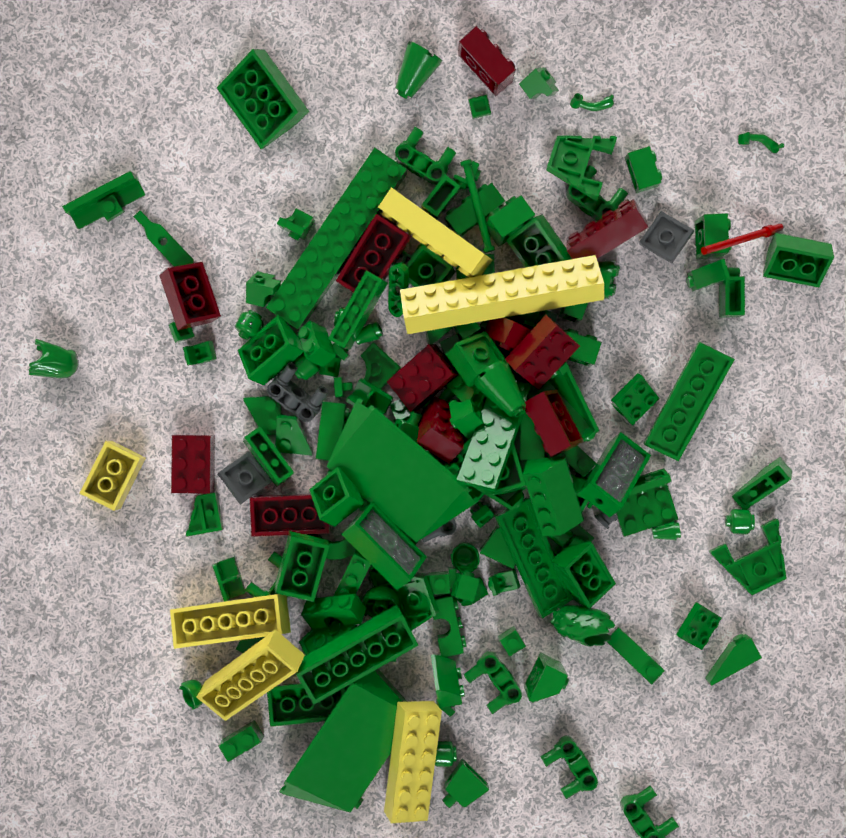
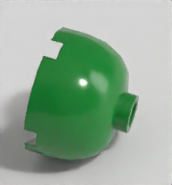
M384 585L370 588L364 595L362 602L366 607L364 615L367 616L368 614L372 618L395 605L400 609L401 605L400 598L394 589Z

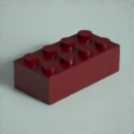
M629 199L625 200L615 211L612 212L610 210L603 214L602 219L599 221L588 223L580 233L578 231L572 233L567 240V252L572 259L594 255L598 259L649 228L647 220L634 199L631 201Z
M376 214L336 279V282L354 293L366 270L385 281L389 275L390 268L395 265L412 236Z
M311 494L250 497L251 537L289 535L290 531L301 534H324L331 532V525L319 519Z

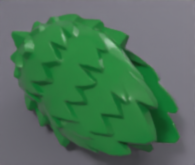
M568 605L560 607L558 611L553 610V619L550 621L556 632L561 636L589 647L594 645L602 646L605 645V642L612 640V637L607 633H609L608 629L615 627L611 616L606 612L578 605Z

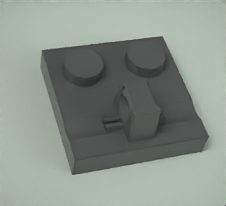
M661 211L640 240L639 245L672 264L693 235L694 229Z
M249 451L217 474L240 505L272 482Z

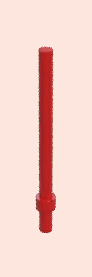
M782 224L767 225L760 230L702 247L701 253L706 255L760 237L767 238L782 231L784 227Z

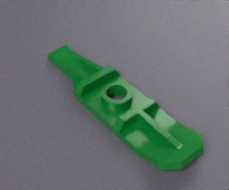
M141 210L133 216L144 227L147 239L174 267L194 263V259L162 225L151 222ZM163 238L167 239L166 245L161 244Z

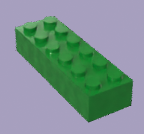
M395 605L305 655L296 675L313 704H316L419 645L400 609Z

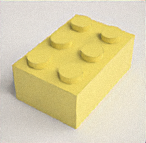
M105 441L79 494L113 511L121 509L146 457L114 441Z

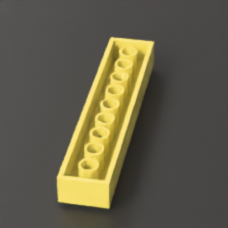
M596 255L402 289L400 294L407 334L604 300V281Z

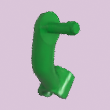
M576 93L570 102V106L574 109L580 107L590 111H600L611 108L614 105V96L610 95L602 101L589 103L583 101L581 94Z
M746 132L738 136L739 145H749L750 141H758L772 153H777L779 148H784L785 146L783 143L778 144L764 134Z

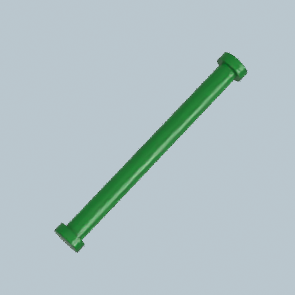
M464 160L460 164L464 168L485 247L483 251L484 253L492 252L495 250V247L492 246L477 191L471 168L472 160Z

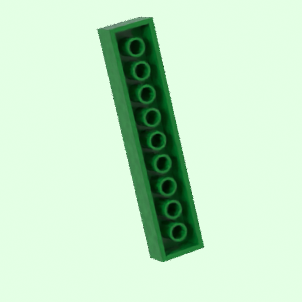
M374 147L266 308L300 330L344 268L376 214L380 215L382 212L378 206L391 188L397 190L407 175V169Z

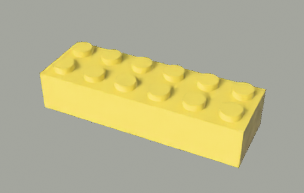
M393 188L389 190L378 208L383 210L382 215L412 235L413 238L427 246L434 253L441 257L444 255L442 259L456 268L459 265L458 270L468 277L481 276L492 261L487 255Z
M281 594L170 609L174 649L266 637L274 630H277L280 634L291 633L287 596Z
M274 630L204 682L197 698L226 721L298 672L305 654L277 630Z
M434 701L397 702L384 813L390 823L428 821L442 710Z

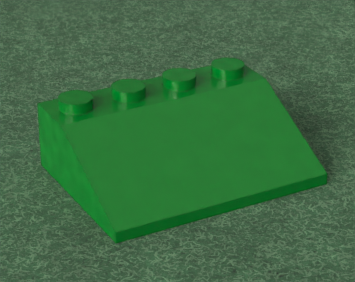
M252 49L217 87V90L260 149H264L282 136L310 112L264 49Z

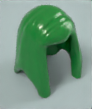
M35 339L36 350L40 351L42 356L37 361L29 363V375L68 378L77 371L79 360L75 351L72 349L66 350L57 345Z

